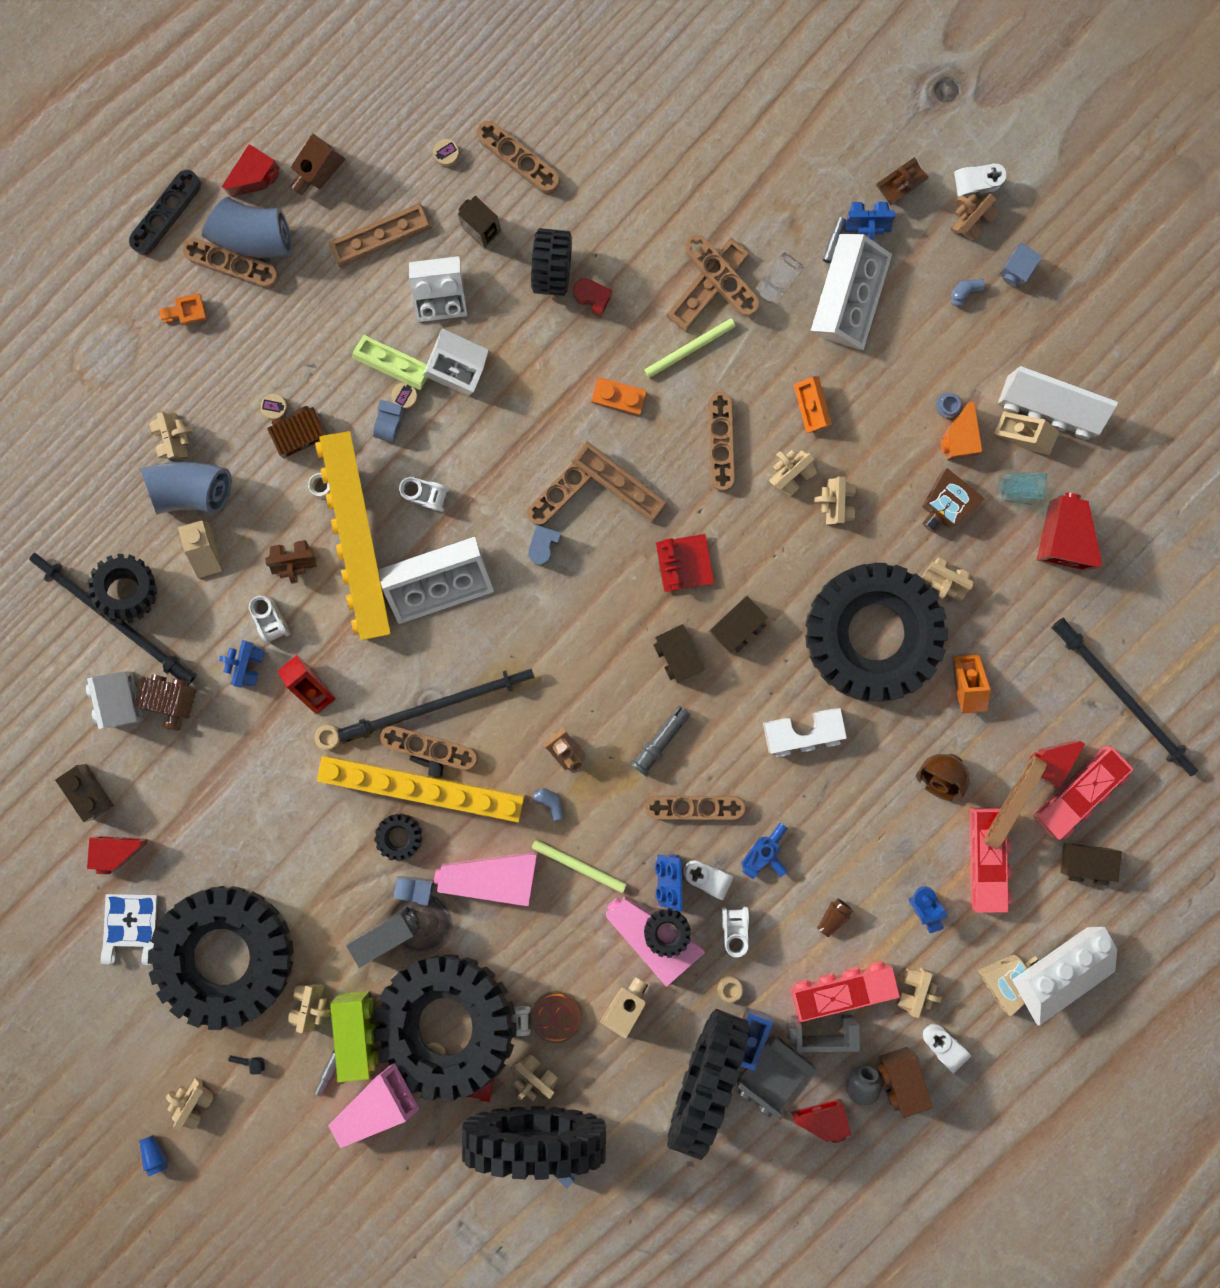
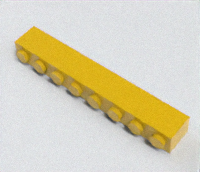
M346 431L319 436L320 442L315 443L318 458H324L325 468L320 469L323 484L329 483L330 493L326 494L328 509L334 508L335 519H331L333 534H339L341 543L336 545L338 559H344L346 568L341 570L343 584H349L351 594L346 595L349 610L354 609L356 619L351 620L354 635L359 634L360 640L389 635L390 629L351 432Z
M331 755L322 756L317 782L514 822L520 821L525 799L523 794Z

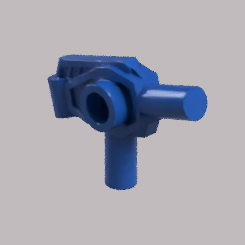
M779 823L770 837L758 838L741 862L744 874L754 879L760 869L767 863L771 865L779 877L788 872L776 857L781 850L777 843L788 829L785 825Z

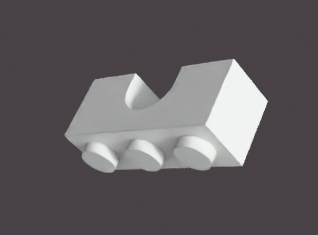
M841 708L812 713L814 726L806 735H798L794 732L790 718L764 722L763 727L769 753H775L776 757L790 755V750L800 748L801 752L815 750V745L825 743L826 747L840 745V740L847 739Z

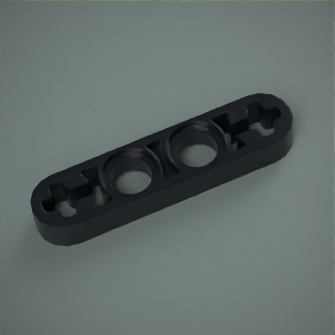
M180 171L131 233L129 244L136 253L140 255L151 253L199 192L201 181L193 171ZM185 179L191 180L194 184L191 187L185 186L183 181ZM177 188H179L180 191H183V193L185 194L184 198L178 191H176ZM172 196L178 197L179 205L174 209L167 208V200ZM156 216H161L164 219L163 226L158 229L152 228V219ZM148 228L155 235L152 237L145 229ZM139 238L145 239L147 242L146 246H139L137 240Z

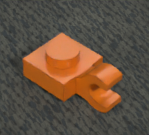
M200 293L175 298L176 306L159 309L160 318L164 323L174 322L179 319L182 325L207 320Z

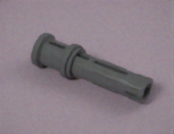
M678 705L650 743H644L642 746L643 750L629 764L647 777L650 768L657 760H661L662 751L691 714Z

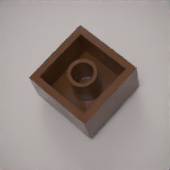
M905 1047L880 1055L881 1064L877 1065V1068L886 1086H889V1089H886L885 1092L894 1111H899L903 1118L933 1109L918 1060L911 1050Z

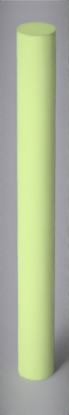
M730 318L644 370L648 378L653 377L736 327L734 321Z
M536 839L531 847L620 893H623L627 885Z

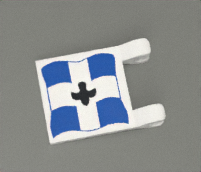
M106 894L101 964L109 965L115 963V946L144 947L142 964L152 965L147 964L148 950L152 949L154 945L150 940L157 924L158 895Z

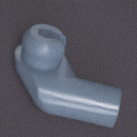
M984 279L960 281L951 292L952 304L954 306H963L966 303L965 298L970 293L984 292Z
M541 788L534 792L533 800L535 803H541L550 808L552 821L564 818L558 794L547 788Z

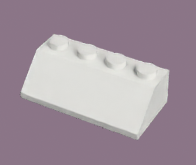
M840 234L811 331L825 340L864 350L892 254L864 234Z
M1022 366L1008 375L998 404L1004 406L1003 409L1007 412L1015 414L1021 412L1030 417L1047 420L1057 430H1070L1075 432L1076 437L1084 440H1090V438L1092 439L1100 435L1118 403L1112 399Z
M475 537L378 569L382 589L398 624L494 592Z
M1087 927L1012 979L1036 1024L1040 1026L1113 974L1116 969L1117 948L1105 927Z

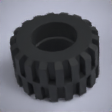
M543 228L537 230L534 238L531 267V288L533 293L565 296L567 293L572 254V236L570 231Z
M117 554L118 558L113 559L112 555L106 557L107 562L104 563L101 560L97 563L98 569H92V578L88 579L89 595L94 608L96 607L97 612L101 616L104 614L107 620L112 621V619H116V623L120 624L123 623V620L133 623V618L138 617L139 620L144 618L143 613H149L152 610L151 604H155L157 589L154 575H152L150 567L145 566L144 561L140 558L136 561L133 555L129 554L128 558H124L123 554ZM127 578L138 584L136 593L127 599H115L107 593L109 586L118 579Z

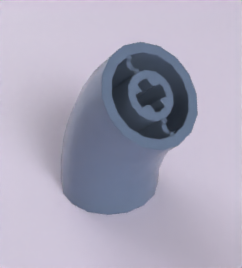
M225 197L212 210L202 230V237L218 247L240 255L256 258H280L292 255V241L288 223L283 211L279 207L271 209L255 208L239 203L230 197Z
M169 462L140 468L156 515L182 510L216 514L224 507L231 491V473L229 469L198 462Z

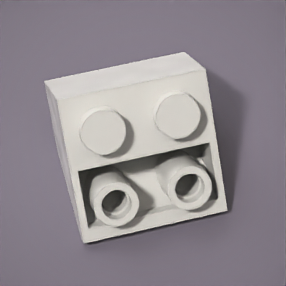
M460 256L409 262V281L417 322L467 316Z
M441 329L422 376L470 396L474 392L483 371L488 349L445 329Z
M125 671L87 678L86 692L88 698L92 700L94 707L92 718L99 729L116 728L144 721L142 709L134 707L138 692L133 672Z

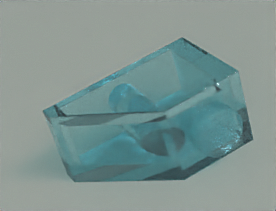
M1009 473L1005 475L1004 479L1000 480L998 488L999 494H1002L1001 501L1032 505L1044 500L1047 473Z

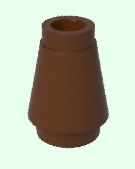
M839 898L834 902L831 901L817 929L825 936L830 937L831 934L851 919L852 908Z

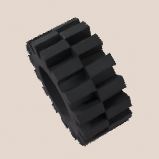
M400 813L391 815L381 821L375 831L376 837L374 842L377 843L376 848L381 851L383 857L386 856L391 861H402L410 858L420 848L423 838L421 837L422 829L419 828V823L412 819L413 817ZM394 828H403L407 832L408 841L406 845L396 847L391 844L389 833Z
M670 908L668 910L659 909L658 912L652 913L651 917L647 919L646 926L644 927L646 944L658 956H667V958H672L673 955L678 956L690 944V925L681 912ZM665 923L673 924L678 930L676 939L669 943L661 941L657 935L659 927Z

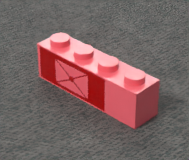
M1104 746L1032 816L1053 838L1058 840L1061 838L1066 839L1074 832V826L1080 820L1085 821L1093 814L1092 809L1098 803L1102 804L1111 797V791L1117 785L1121 786L1129 780V773L1134 769L1113 747Z
M1001 807L970 808L972 910L977 913L1008 912V905L1012 903V894L1008 890V880L1011 879V866L1007 864V854L1011 852L1010 839H1007L1006 836L998 849H994L984 843L985 835Z
M877 961L869 964L870 968L860 970L859 967L846 969L844 971L845 974L835 976L834 973L820 976V980L810 982L809 979L795 982V986L790 987L799 1022L900 998L893 968L888 963L884 964V961Z

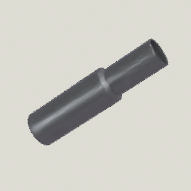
M842 217L837 219L822 259L829 264L832 262L839 235L842 234L846 219Z
M333 1050L314 1092L317 1096H323L328 1083L336 1072L335 1050Z

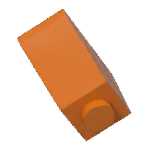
M969 402L962 408L943 434V439L940 441L941 451L943 454H946L947 460L975 456L982 452L974 402Z
M979 654L954 656L956 694L962 714L988 711L990 687Z

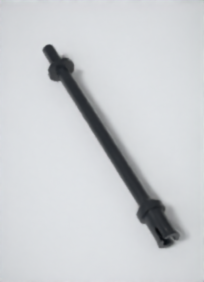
M33 553L30 556L29 561L46 573L44 577L46 582L55 580L99 614L96 607L94 608L90 595L61 573L62 565L60 563L52 566L37 553ZM104 614L101 616L158 660L164 668L163 672L167 675L171 674L177 679L187 681L188 686L194 681L197 674L180 662V658L166 655L124 621L120 624L116 623V619L109 621L105 618Z
M1064 617L1055 622L1051 629L1066 643L1065 647L1068 650L1077 651L1168 751L1169 754L1166 760L1168 762L1176 760L1190 777L1195 775L1198 769L1183 754L1187 747L1185 745L1177 747L1084 645V636L1081 633H1077Z
M531 668L510 676L505 670L501 679L373 721L365 720V718L360 719L359 723L339 728V738L342 744L361 737L366 739L371 737L375 730L507 687L509 692H513L512 685L535 678L533 670Z

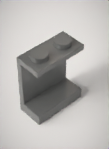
M791 1015V1023H787V1039H790V1045H794L797 1052H860V1025L852 1015H842V1035L802 1036V1025L796 1015Z
M773 1033L764 1045L755 1071L746 1068L738 1078L737 1085L740 1089L738 1092L746 1100L751 1101L753 1099L759 1103L760 1106L758 1108L768 1117L774 1115L780 1119L782 1116L780 1109L806 1075L811 1078L817 1070L812 1062Z

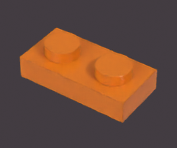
M819 376L793 384L806 433H812L831 426L832 423Z
M598 377L591 403L640 416L647 390Z

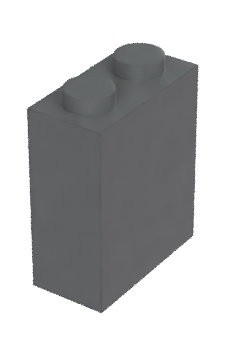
M405 907L357 935L346 946L360 968L412 938L420 929L418 927L420 921L413 910L409 911Z

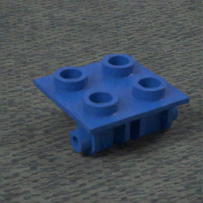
M657 854L655 872L658 876V887L656 888L658 905L683 911L682 859L679 858V854H670L669 856Z

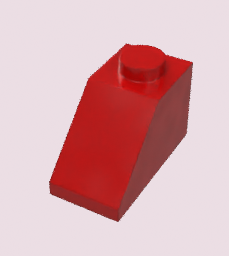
M248 144L223 183L222 188L231 197L267 189L269 184H273L276 181L280 167L274 159Z
M298 655L278 670L285 686L316 715L336 699L312 668Z
M1072 740L1039 749L1037 753L1034 752L1029 760L1036 756L1045 761L1047 766L1040 780L1053 787L1060 788L1085 743Z
M109 836L89 838L87 869L96 870V874H111L113 870L121 868L146 846L148 839Z
M840 1099L791 1112L796 1125L826 1142L839 1143L846 1140L847 1136L852 1135L844 1105Z

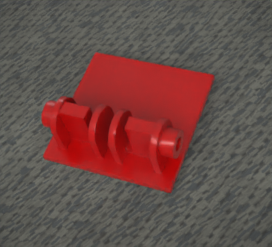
M706 534L677 539L670 538L655 542L664 592L714 584Z

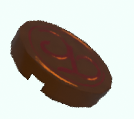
M550 991L543 994L535 1002L531 1012V1024L535 1033L542 1040L550 1043H563L570 1040L578 1032L581 1024V1009L578 1002L570 994Z

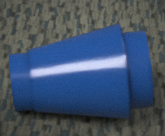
M154 1135L140 1140L143 1172L146 1171L149 1177L168 1169L166 1163L168 1159L157 1140H155Z

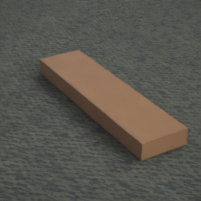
M419 203L328 243L338 266L342 267L432 227L422 204Z
M730 238L718 252L735 272L750 256V252L733 238ZM712 260L706 268L710 273H717L720 270V264ZM701 273L667 313L666 317L686 332L719 292ZM727 279L723 282V287L730 279Z
M585 441L571 460L578 468L651 523L667 504L664 499L588 441Z

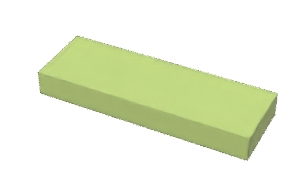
M363 335L352 353L353 359L419 390L422 389L428 379L422 376L427 364L366 335Z

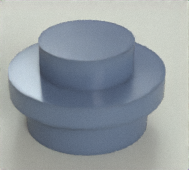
M945 393L938 398L936 409L942 417L953 418L960 413L962 401L954 393Z

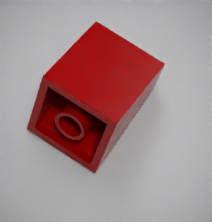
M1065 493V496H1058V498L1049 501L1036 560L1084 571L1101 567L1102 560L1089 501L1082 500L1081 495L1075 493Z

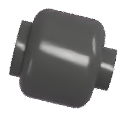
M870 1066L857 1067L850 1074L847 1083V1093L854 1102L860 1105H872L880 1095L883 1079Z

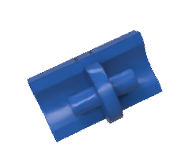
M852 202L845 225L846 232H858V234L867 235L868 238L874 241L875 235L891 232L892 223L895 219V210H890L888 202H877L874 204L873 210L865 211V205L862 202Z
M242 640L237 659H235L237 649L229 648L227 657H219V661L226 663L224 673L231 674L233 665H235L231 684L240 688L242 685H256L258 673L246 670L248 660L261 663L264 655L263 649L252 645L253 643Z
M927 886L918 888L913 897L908 898L910 906L922 925H926L929 933L943 930L942 919L947 917L946 910L932 888Z

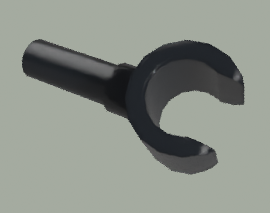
M413 755L410 756V761L424 767H429L428 776L441 777L443 775V764L424 760Z
M232 1055L229 1056V1062L249 1066V1073L252 1075L265 1071L262 1057L245 1059Z

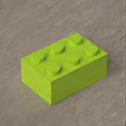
M370 991L342 993L330 1004L337 1081L368 1080L373 1072L376 1071V1065L380 1064L377 1054L379 1049H375L373 1029L377 1028V1024L372 1023V1014L375 1013L374 998H370Z

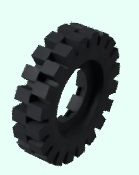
M874 562L872 564H862L852 567L832 578L822 587L821 592L816 595L811 604L812 608L807 615L805 625L807 627V635H805L806 647H809L811 653L809 657L814 668L819 670L820 676L828 684L834 686L835 690L846 696L864 701H892L903 698L908 693H914L923 686V682L930 680L938 670L935 667L938 662H942L946 649H943L944 641H948V628L944 626V620L947 617L944 607H940L937 602L939 597L933 588L929 589L924 584L926 581L916 573L911 574L907 572V568L898 565L891 566L887 565V563ZM869 605L889 607L897 613L903 623L904 638L900 648L895 654L884 660H869L862 657L854 650L849 640L848 631L853 616L860 609Z
M224 886L211 887L184 898L175 904L174 908L167 911L159 921L161 925L154 930L150 942L154 943L153 948L148 950L147 964H153V970L149 972V977L152 985L158 984L160 991L156 995L161 1003L164 1004L168 1001L172 1006L169 1012L178 1019L185 1016L188 1018L187 1024L200 1028L202 1025H208V1030H222L229 1026V1029L243 1026L246 1022H251L262 1015L282 994L287 985V977L291 975L293 962L290 961V957L294 953L293 941H288L287 934L290 931L285 920L281 922L277 917L280 912L272 904L266 905L263 902L264 897L255 892L246 893L245 888L235 886L230 888H224ZM217 929H227L237 933L243 938L249 949L250 959L246 972L239 980L227 985H217L205 980L197 971L194 962V952L199 940L206 933Z
M446 954L417 961L407 966V969L398 972L390 980L392 984L385 987L379 997L383 1003L381 1006L376 1007L373 1019L379 1021V1027L373 1029L374 1042H381L382 1049L378 1050L377 1054L381 1063L388 1061L390 1065L396 1064L411 1094L418 1091L421 1092L420 1098L431 1101L441 1098V1102L454 1101L459 1097L464 1098L475 1093L490 1083L494 1077L498 1076L506 1066L504 1064L505 1060L510 1058L514 1044H511V1040L516 1036L517 1023L512 1022L511 1016L516 1014L513 1001L507 1002L505 995L509 992L503 982H495L493 978L496 974L488 967L480 968L477 966L478 961L468 957L461 959L459 955ZM449 998L459 1002L466 1008L471 1017V1038L466 1047L456 1054H437L425 1045L420 1036V1016L425 1007L436 999Z
M714 1009L710 1014L709 1020L707 1019L702 1034H700L696 1043L695 1052L693 1051L689 1061L688 1071L685 1072L682 1081V1089L678 1093L677 1106L673 1111L672 1124L668 1133V1148L702 1160L708 1153L710 1145L713 1144L716 1138L717 1130L721 1127L725 1117V1108H728L733 1095L731 1093L732 1088L736 1085L740 1073L738 1069L743 1062L744 1049L748 1039L749 1024L747 1020L719 1009Z
M521 1106L510 1107V1111L500 1108L491 1110V1113L481 1112L476 1114V1117L470 1116L466 1119V1122H463L462 1161L465 1162L468 1168H475L477 1172L483 1174L491 1172V1176L501 1178L512 1174V1179L526 1180L528 1175H534L535 1180L549 1179V1175H554L558 1179L571 1177V1173L582 1175L589 1173V1170L600 1168L601 1164H604L606 1161V1124L604 1120L597 1118L593 1114H583V1111L574 1109L565 1112V1108L559 1107L544 1110V1106H531V1110H526Z

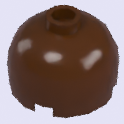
M955 754L932 755L925 760L916 774L919 783L923 780L929 785L925 788L928 792L950 802L953 798H957V802L961 801L970 784L969 772L962 763V759Z

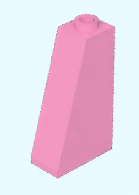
M528 852L445 863L441 866L440 870L436 869L434 885H438L437 892L529 906L537 853Z
M617 897L606 907L608 909L606 912L607 919L666 987L705 954L704 948L691 939L687 949L681 951L680 955H673L672 958H667V956L660 957L657 953L651 951L644 937V927L652 913L627 897H623L621 900ZM667 923L662 924L657 931L658 938L666 943L674 941L678 934V930Z
M394 1063L380 1073L328 1126L339 1147L342 1148L406 1122L420 1109Z

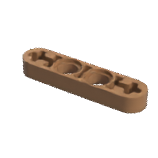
M485 121L479 125L477 129L478 139L485 148L540 192L551 194L557 190L559 178L555 170L496 123ZM485 130L488 132L493 130L494 137L499 140L496 148L494 147L496 145L494 139L491 137L485 139ZM505 144H512L516 149L513 155L505 156L501 152L502 147ZM526 159H530L535 163V167L532 171L526 172L521 168V163ZM540 168H542L540 170L542 176L547 179L550 176L552 177V185H543V179L537 175Z
M693 235L689 237L685 245L687 257L739 315L743 317L754 315L758 309L759 301L753 291L703 236ZM691 243H694L696 245L701 243V252L704 255H706L707 252H710V254L705 257L702 263L699 261L702 259V255L697 250L694 252L691 251ZM710 260L719 262L720 270L717 273H710L706 268L707 262ZM727 279H733L737 283V289L733 292H727L723 288V282ZM741 289L744 291L741 297L745 301H752L751 310L749 308H741L743 302L739 297L736 301L733 299L739 294Z
M190 238L183 244V254L192 263L262 288H272L278 282V272L269 263L230 252L198 238ZM198 245L202 252L207 253L206 258L199 253H195L193 256L190 249L196 248ZM216 253L225 254V262L222 265L213 264L212 259ZM241 261L249 263V270L244 274H239L236 271V266ZM255 265H258L256 267L258 272L266 273L269 270L272 278H267L263 282L264 279L260 275L255 274Z
M716 392L711 396L708 404L711 484L718 491H727L734 483L732 401L725 392ZM718 398H722L723 402H727V405L723 406L722 416L727 414L728 418L718 417L713 419V415L718 416V406H713V403L717 402ZM716 423H725L728 427L727 434L718 436L714 432V425ZM723 447L727 449L729 453L727 460L719 461L715 458L714 453L717 448ZM729 464L730 469H724V475L729 478V481L725 483V486H721L720 482L715 480V478L720 476V468L715 469L714 465L726 466Z
M572 463L530 505L527 515L531 523L538 526L547 523L592 477L586 476L584 471ZM572 471H578L582 475V481L577 485H572L567 480L568 474ZM554 489H560L564 493V499L559 503H554L550 500V492ZM545 498L548 504L555 509L550 511L547 508L543 512L544 519H533L535 515L533 509L537 508L540 510L545 505V503L541 502Z
M386 727L380 735L381 743L389 749L458 769H470L477 762L476 752L468 746L402 727ZM393 730L396 731L395 735L404 738V733L409 734L405 740V749L400 747L403 742L394 741L390 744L386 734L391 733ZM413 737H419L423 740L424 747L421 751L417 752L411 749L410 741ZM438 744H444L448 748V755L443 759L436 757L434 754V748ZM453 747L458 748L455 753L460 755L468 751L472 762H467L466 765H463L462 760L456 757L454 758V763L450 762L449 759L453 754Z
M1033 756L1028 761L984 838L985 844L994 849H998L1044 773L1047 766L1045 761L1036 756Z
M657 795L652 796L646 802V812L653 819L735 820L742 817L745 812V805L736 796ZM656 800H659L660 805H668L667 800H673L671 803L672 815H667L668 809H662L659 814H655L654 810L650 809V805H654ZM681 800L687 801L690 805L688 813L684 815L678 814L675 810L676 803ZM707 800L715 804V810L710 815L703 814L700 808L701 804ZM718 800H723V806H729L731 801H735L736 805L740 806V810H736L735 815H731L730 810H722L723 815H718L720 809Z

